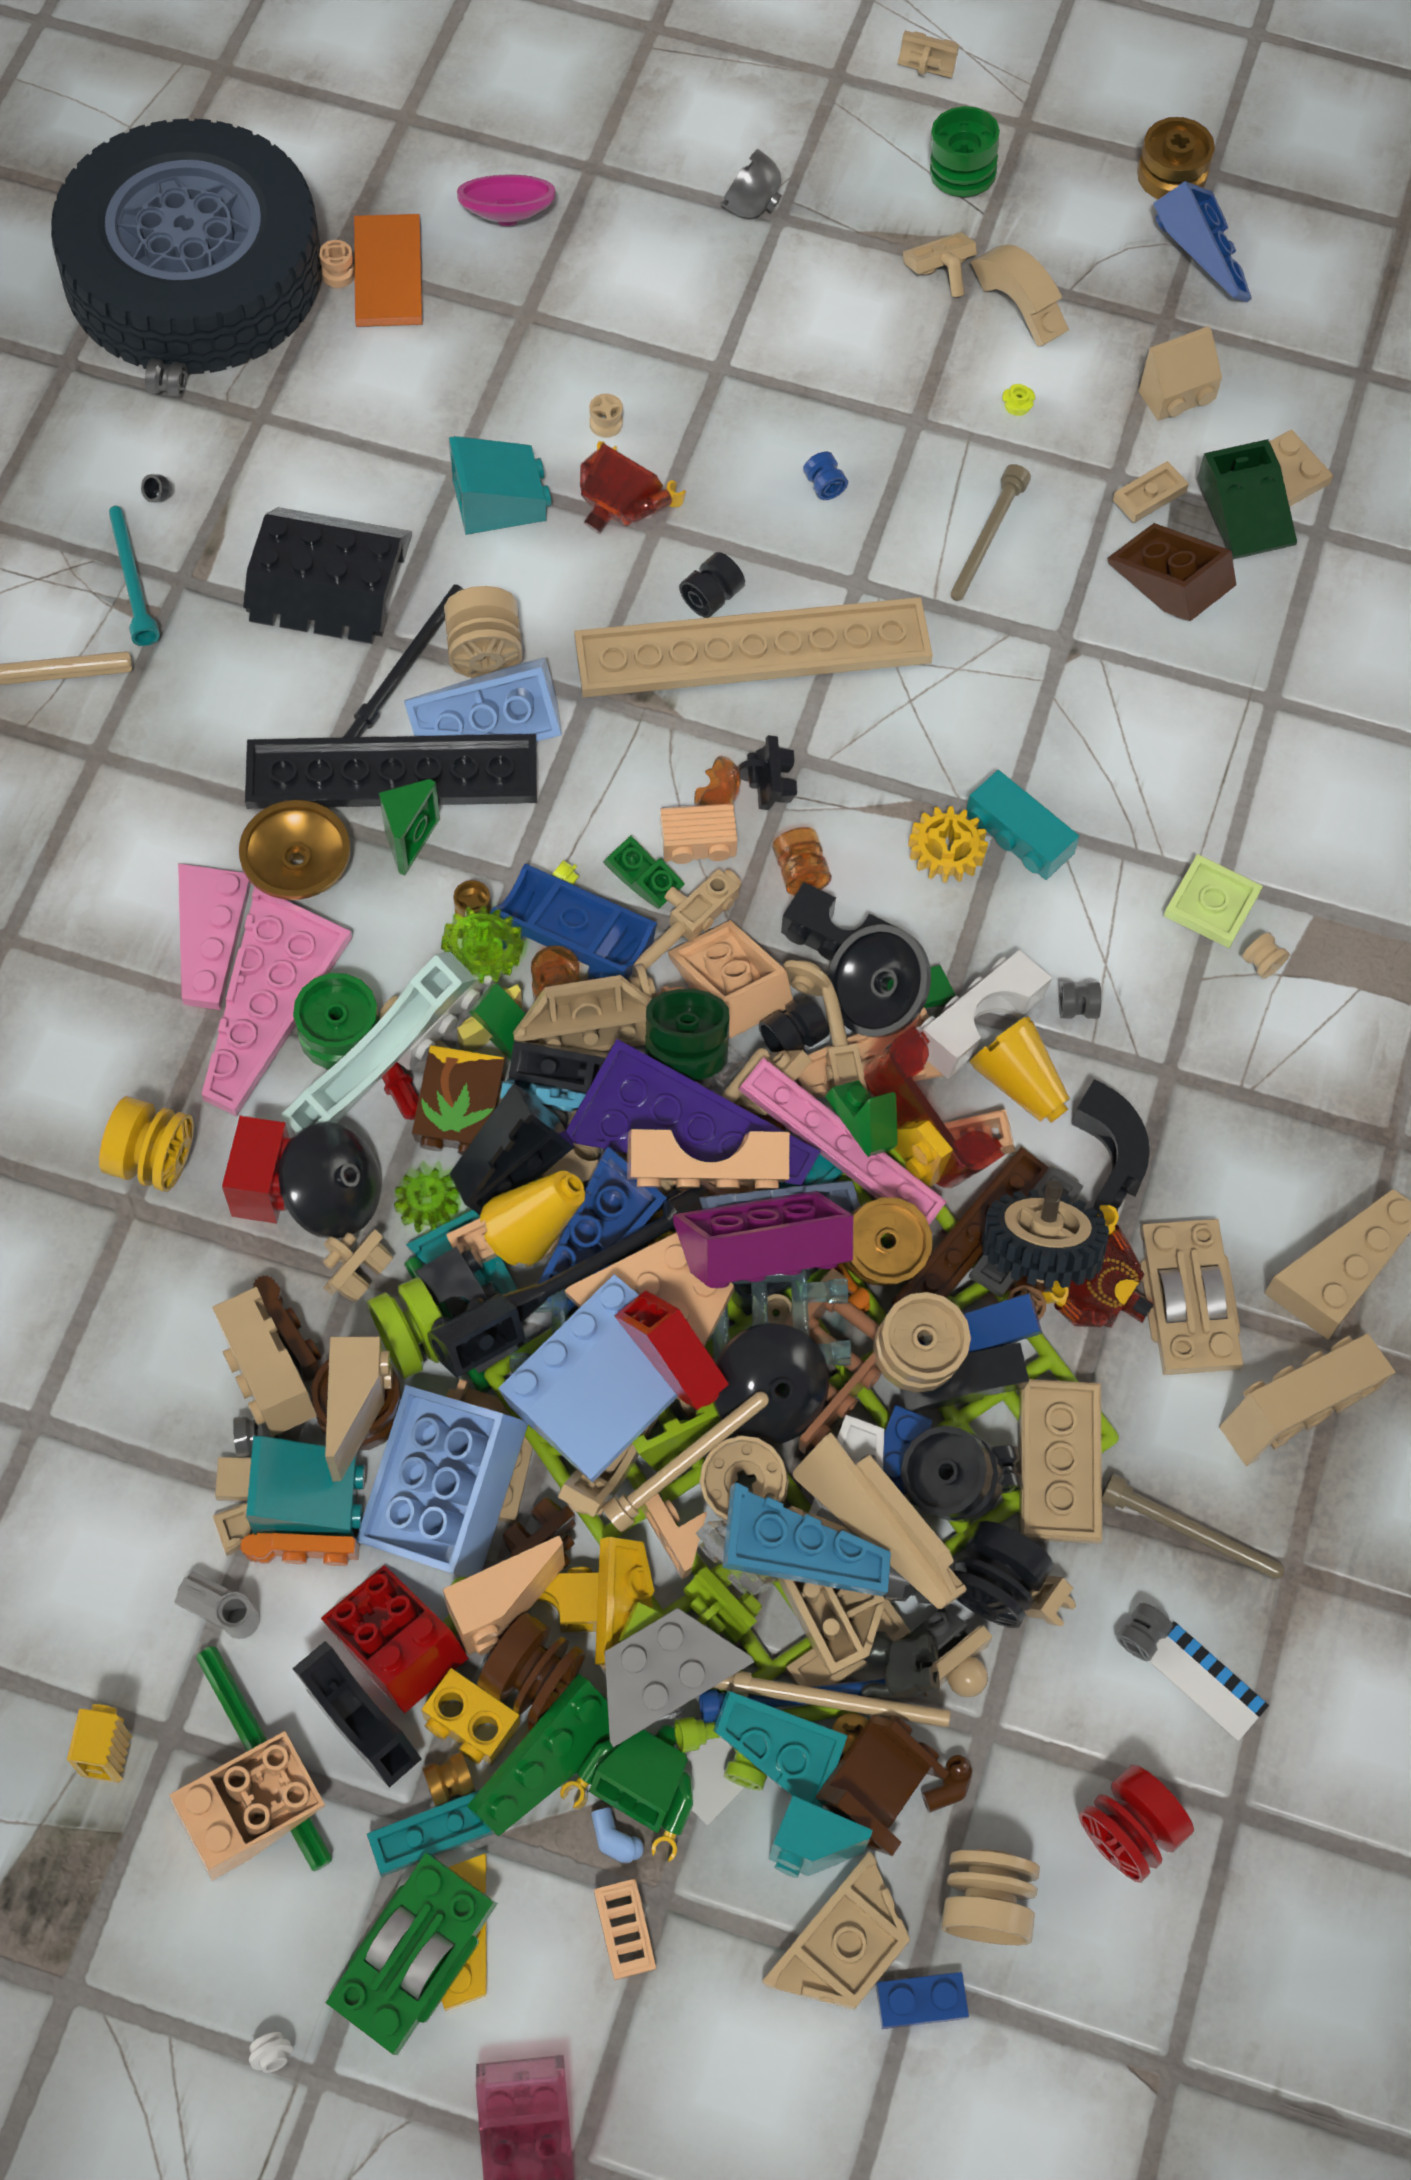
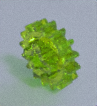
M481 906L479 913H474L468 907L466 908L465 917L455 913L452 924H445L444 935L441 939V949L444 950V953L451 952L472 975L478 976L479 983H484L485 976H491L494 982L499 981L500 972L510 976L513 965L519 966L521 953L523 952L524 940L520 939L521 928H512L513 918L511 916L501 919L500 909H496L492 914H488L485 906ZM459 938L462 939L461 946L463 947L461 949L457 942ZM503 940L505 941L507 946L506 951L503 950Z

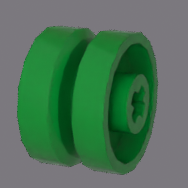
M329 973L314 978L302 987L294 1001L293 1018L303 1053L314 1064L328 1070L342 1059L380 1020L372 990L361 979L345 973Z

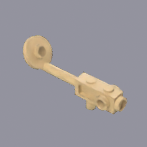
M717 869L688 897L675 887L670 888L664 898L676 907L670 913L669 925L671 927L640 955L633 965L632 977L628 978V981L651 999L656 997L654 982L652 978H647L646 970L682 936L692 942L703 930H708L723 911H728L739 896L741 887L739 877L730 870L722 872Z
M786 961L782 967L787 971L789 985L801 993L823 996L833 1047H828L826 1053L828 1065L826 1066L827 1080L831 1081L832 1087L859 1080L867 1090L865 1075L883 1073L881 1058L861 1061L858 1043L848 1045L837 994L832 982L822 969L808 961Z

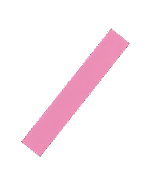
M764 1057L738 1089L805 1143L821 1151L820 1155L875 1198L893 1197L912 1203L926 1217L929 1225L947 1202L885 1152L867 1157L839 1116Z

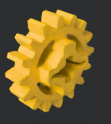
M949 806L947 813H942L938 807H935L933 817L924 812L921 814L920 823L914 822L908 841V847H911L909 857L911 860L919 859L917 863L918 871L925 868L930 870L929 879H933L936 874L942 875L943 883H947L949 876L954 875L955 879L960 882L964 872L973 876L976 866L982 867L985 858L984 854H986L988 842L985 841L986 829H977L979 824L978 818L971 819L970 821L966 819L967 810L964 809L957 815L954 814L953 806ZM946 838H949L950 851L947 850Z

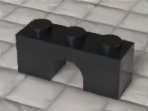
M803 882L783 915L781 933L791 942L797 945H806L817 950L822 957L832 961L842 943L858 930L878 924L894 925L869 914L859 928L854 930L840 929L831 921L834 916L836 897Z
M464 1243L454 1247L416 1271L436 1305L454 1296L464 1297L471 1302L476 1298L487 1300L498 1293L501 1294L495 1283L492 1281L487 1283L480 1269L483 1268V1264L476 1251L472 1247L467 1249ZM522 1341L475 1368L479 1374L520 1349L525 1343Z

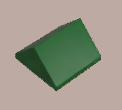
M430 779L379 793L384 831L398 872L404 876L409 871L440 820L436 782Z

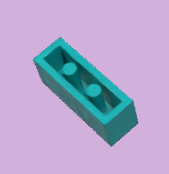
M999 769L969 795L966 809L969 820L978 818V828L986 829V832L995 838L997 844L1002 849L1011 851L1030 872L1039 874L1043 879L1047 880L1075 854L1080 835Z

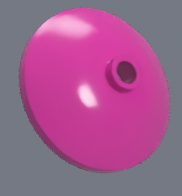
M492 175L472 179L460 185L457 189V199L470 212L487 220L498 221L499 225L511 226L517 224V221L528 219L547 208L555 199V187L544 179L532 176Z

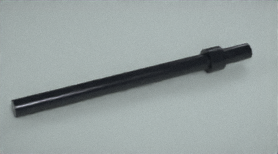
M454 584L368 703H363L354 715L355 721L342 738L361 737L367 728L373 727L380 717V709L445 621L444 605L449 597L458 591L464 590L461 586Z

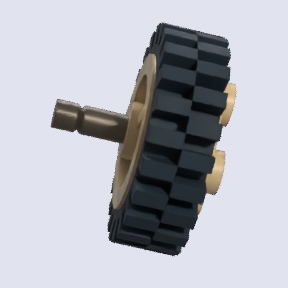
M1049 1181L1047 1182L1045 1197L1039 1196L1038 1190H1029L1028 1197L1022 1191L1013 1192V1198L1005 1194L1001 1196L1000 1201L995 1200L992 1202L991 1208L989 1207L987 1210L982 1238V1251L984 1255H988L987 1261L991 1265L998 1264L997 1270L1004 1274L1012 1270L1011 1278L1017 1281L1022 1276L1028 1277L1027 1284L1035 1286L1037 1281L1044 1283V1287L1053 1288L1054 1281H1058L1061 1288L1070 1287L1071 1280L1076 1285L1084 1284L1085 1278L1092 1280L1095 1278L1096 1273H1100L1104 1262L1109 1228L1105 1226L1106 1221L1103 1216L1097 1217L1098 1211L1093 1207L1085 1210L1086 1203L1081 1200L1071 1204V1196L1063 1194L1061 1197L1062 1183Z

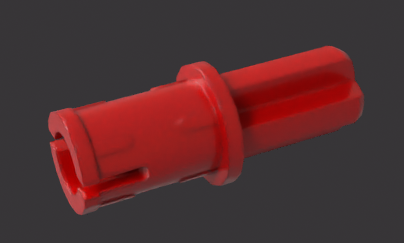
M396 1062L382 1076V1080L385 1083L384 1091L387 1095L392 1096L404 1119L415 1120L419 1098L411 1085L412 1077L409 1074H405L401 1065Z

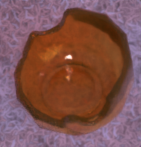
M721 755L714 760L712 768L705 770V774L710 778V783L706 787L696 789L694 796L695 806L734 803L737 799L741 787L740 772L737 765L729 757Z

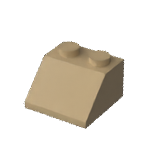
M1204 327L1149 349L1139 393L1158 421L1170 416L1176 417L1188 409L1199 405L1205 406L1216 399L1222 374L1210 327Z

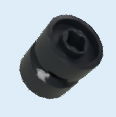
M715 552L700 565L699 571H693L679 584V590L685 603L692 611L701 617L710 618L725 604V600H730L745 586V578L739 566L730 557L721 552Z
M802 995L785 1006L786 1013L777 1011L759 1022L760 1034L771 1052H781L784 1050L804 1051V1045L812 1047L830 1034L829 1025L822 1011L806 995Z

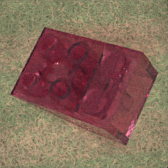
M564 2055L476 2064L475 2085L483 2180H574Z

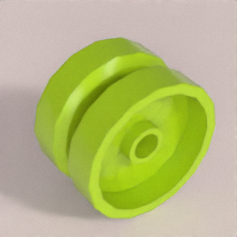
M419 1277L399 1285L398 1296L404 1311H401L396 1300L387 1292L366 1301L378 1334L386 1350L390 1351V1358L403 1379L423 1370L424 1362L418 1347L419 1344L429 1360L434 1363L440 1362L430 1346L427 1333L431 1331L434 1322L443 1316Z

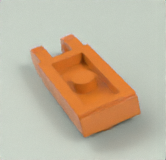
M248 1533L241 1540L240 1550L243 1551L242 1554L246 1555L247 1559L255 1563L259 1561L262 1564H268L276 1556H282V1562L288 1564H306L307 1558H323V1564L347 1566L348 1560H359L360 1545L356 1539L347 1536L257 1533L255 1535L254 1533Z

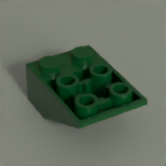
M1269 439L1204 453L1197 480L1227 549L1232 551L1233 559L1297 545L1281 466Z

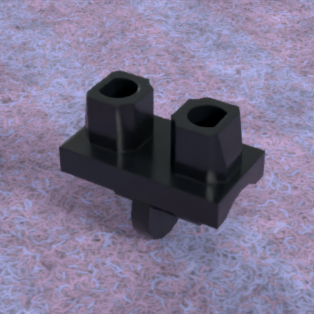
M768 735L765 738L766 745L756 750L755 753H748L747 760L739 764L737 768L739 778L749 782L750 788H757L759 809L770 810L775 802L791 803L798 792L797 781L781 777V772L789 773L794 766V750L779 747L778 737Z

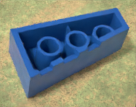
M607 1147L602 1152L584 1188V1202L563 1229L536 1284L547 1281L641 1229L667 1197L655 1187H637V1180H627V1162L610 1147ZM607 1265V1266L601 1268L600 1270H598V1271L592 1273L591 1275H593V1274H595V1273H597V1272H599V1271H601V1270L607 1268L609 1265ZM567 1288L547 1298V1301L543 1304L559 1320L564 1318L575 1306L565 1294Z

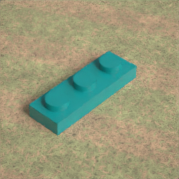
M479 1791L367 1833L381 1877L419 1863L425 1853L435 1857L494 1834L467 1807Z

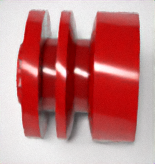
M1131 1764L1111 1784L1110 1788L1115 1800L1107 1795L1099 1794L1094 1800L1095 1807L1087 1805L1080 1812L1079 1819L1085 1832L1105 1859L1134 1882L1142 1883L1149 1876L1150 1868L1157 1869L1163 1861L1158 1847L1166 1852L1173 1853L1193 1834L1194 1827L1183 1806L1164 1784L1149 1771L1139 1765Z

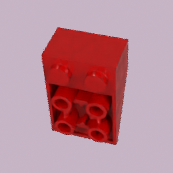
M385 1565L321 1618L366 1673L404 1714L443 1680L450 1668L456 1670L468 1659L451 1629Z

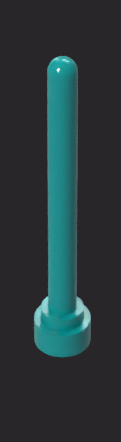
M115 505L109 509V516L133 613L129 631L134 644L148 646L158 641L160 633L157 622L147 614L121 507Z

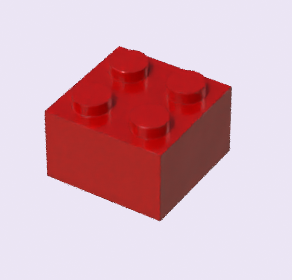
M239 1116L222 1183V1189L231 1217L277 1224L280 1211L287 1210L279 1186L280 1160L286 1145L292 1138L289 1137L286 1122Z

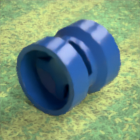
M828 451L815 454L803 466L806 477L810 482L814 483L813 489L821 500H830L839 496L848 486L845 474L842 470L837 469L838 462L833 454Z

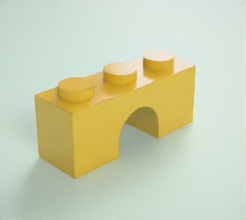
M587 1567L570 1568L567 1570V1573H559L537 1599V1601L548 1602L557 1609L560 1615L561 1633L596 1632L599 1572H592V1569Z

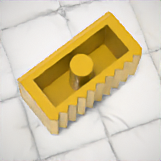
M93 1704L91 1710L79 1709L67 1761L70 1762L71 1766L81 1777L116 1783L123 1780L120 1775L125 1771L122 1765L127 1763L124 1757L129 1754L126 1750L131 1746L128 1740L133 1737L123 1724L124 1718L117 1716V1709L114 1707Z

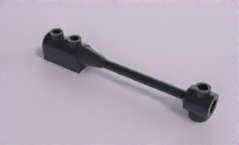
M700 1185V1188H689L685 1191L674 1189L667 1195V1199L663 1203V1216L547 1281L503 1295L498 1293L487 1300L476 1298L468 1304L466 1311L452 1319L448 1317L437 1319L431 1331L427 1333L428 1341L435 1356L446 1369L458 1378L526 1340L521 1323L547 1301V1298L670 1230L676 1233L673 1214L703 1210L699 1197L711 1196L710 1193L702 1185Z

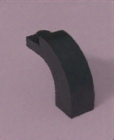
M1094 1079L1076 1109L1072 1125L1096 1137L1106 1147L1111 1157L1112 1172L1093 1206L1098 1211L1097 1214L1104 1218L1100 1205H1110L1118 1211L1127 1193L1136 1197L1148 1167L1150 1147L1146 1128L1134 1107L1117 1091Z
M326 1641L292 1668L307 1688L306 1691L326 1717L389 1788L422 1760L404 1733L372 1701Z

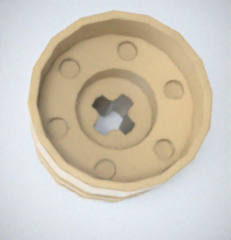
M476 586L458 591L448 598L444 605L446 634L448 635L449 665L455 672L466 677L475 678L520 664L523 656L517 600L510 592L498 587Z
M737 1436L726 1439L710 1451L702 1464L700 1485L703 1497L714 1513L726 1522L730 1488L735 1482L740 1483L738 1476L743 1473L748 1478L756 1477L757 1479L752 1484L754 1491L751 1493L764 1499L770 1497L783 1504L787 1499L789 1480L784 1462L771 1445L759 1438Z
M979 1849L952 1852L949 1867L958 1872L948 1875L947 1884L952 1888L965 1892V1896H954L945 1899L941 1930L959 1938L989 1944L1016 1946L1030 1944L1033 1937L1035 1912L1016 1902L1017 1900L1033 1899L1037 1896L1038 1888L1027 1882L1037 1881L1040 1866L1025 1858L997 1850Z

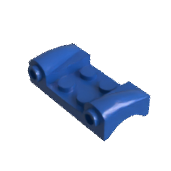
M525 863L506 899L491 910L489 934L494 943L504 949H518L526 938H529L589 966V980L621 975L628 980L632 975L634 963L654 942L657 922Z

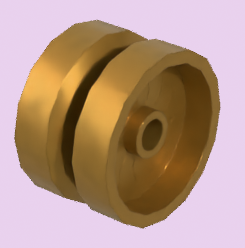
M1168 117L1155 122L1148 129L1144 138L1142 155L1137 168L1138 182L1144 191L1155 199H1160L1184 181L1204 188L1215 151L1214 138L1206 127L1195 120L1185 117Z
M881 1197L857 1207L851 1213L854 1215L853 1261L844 1262V1264L857 1279L870 1285L890 1286L913 1278L926 1265L932 1251V1231L926 1217L914 1204L900 1198ZM883 1234H886V1240L892 1242V1247L886 1249L881 1245L880 1239Z

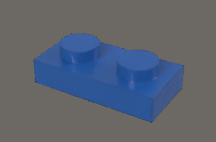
M895 1405L884 1432L883 1471L905 1496L906 1492L903 1488L901 1477L904 1454L913 1439L927 1429H930L933 1420Z
M962 1972L883 1981L875 1984L881 2029L969 2018Z

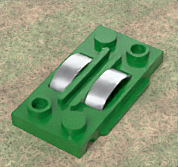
M425 1853L406 1883L397 1889L349 1961V1968L325 2003L391 2054L398 2055L419 2022L425 2023L430 2019L479 1944L476 1936L498 1903L429 1853Z

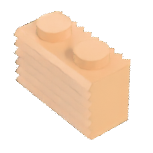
M733 803L660 808L664 861L669 862L672 860L677 864H686L693 861V859L698 860L701 858L704 860L709 858L712 861H724L729 857L733 858L736 856L737 832Z

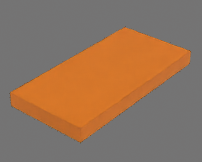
M420 214L354 216L356 327L423 325Z

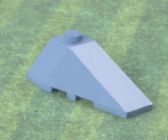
M546 658L509 666L404 701L414 736L536 734V741L561 736L562 734L555 689Z

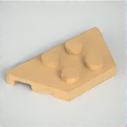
M868 1852L764 1978L762 1983L766 1987L855 2010L910 1941L903 1921L896 1912L893 1898L883 1882L876 1865V1859L872 1853Z

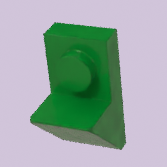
M857 1080L832 1087L827 1093L826 1099L867 1157L893 1150L898 1145L895 1092L871 1098L869 1092Z

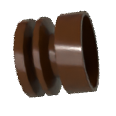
M525 1612L509 1627L490 1654L478 1678L477 1686L499 1701H504L517 1689L519 1693L515 1700L513 1711L521 1715L531 1706L527 1720L536 1725L578 1675L585 1660L586 1652L575 1646L565 1655L569 1641L564 1637H560L548 1649L545 1648L550 1628Z

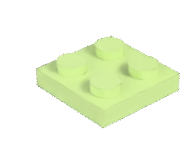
M1197 854L1167 906L1164 917L1230 949L1263 886Z

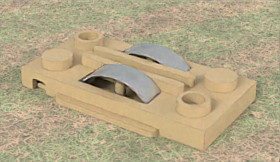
M1209 1219L1142 1224L1140 1235L1141 1240H1144V1260L1140 1264L1145 1299L1154 1304L1147 1315L1151 1339L1153 1342L1158 1343L1163 1375L1240 1370L1243 1366L1239 1342L1241 1330L1229 1260L1224 1255L1219 1220Z

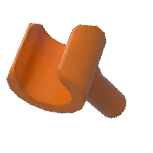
M839 1264L835 1267V1270L845 1277L844 1285L851 1294L846 1300L865 1313L870 1308L869 1293L864 1288L858 1287L845 1266Z

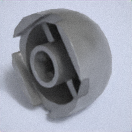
M756 149L749 158L751 160L749 166L746 165L738 173L725 194L724 200L721 202L722 206L740 217H756L765 209L772 212L782 197L777 192L781 184L780 170L776 163L759 149Z

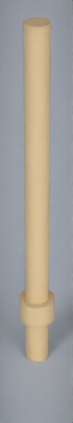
M739 1671L712 1687L728 1690L747 1698L749 1694L887 1718L896 1716L905 1721L948 1728L951 1712L949 1710L751 1677L752 1673Z

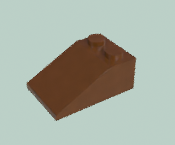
M1156 523L1150 525L1107 558L1109 565L1164 612L1187 621L1193 620L1236 586L1231 550Z

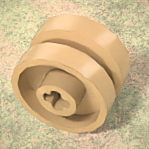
M929 1292L910 1294L893 1305L876 1330L873 1343L876 1365L885 1379L899 1389L915 1393L933 1391L948 1382L968 1355L971 1341L968 1321L959 1307L944 1296ZM918 1340L924 1342L926 1346L921 1345Z

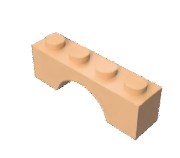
M631 1129L628 1132L627 1180H637V1187L646 1188L661 1187V1180L676 1181L677 1188H700V1181H716V1188L721 1189L739 1188L740 1182H755V1189H779V1182L789 1180L790 1132L750 1131L744 1135L739 1148L730 1158L719 1162H703L686 1154L677 1144L671 1130Z

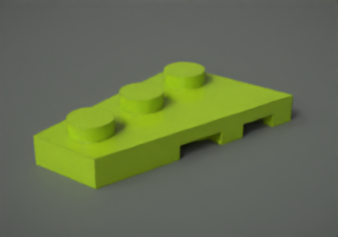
M713 1403L697 1410L695 1418L678 1421L677 1418L663 1424L665 1431L662 1434L648 1441L643 1434L637 1437L632 1444L638 1454L658 1472L721 1420L715 1411Z

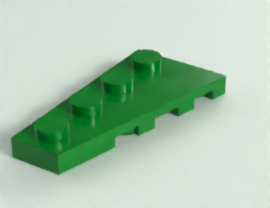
M578 1674L475 1795L467 1807L494 1834L500 1836L576 1774L597 1744L610 1740L607 1700L588 1679Z

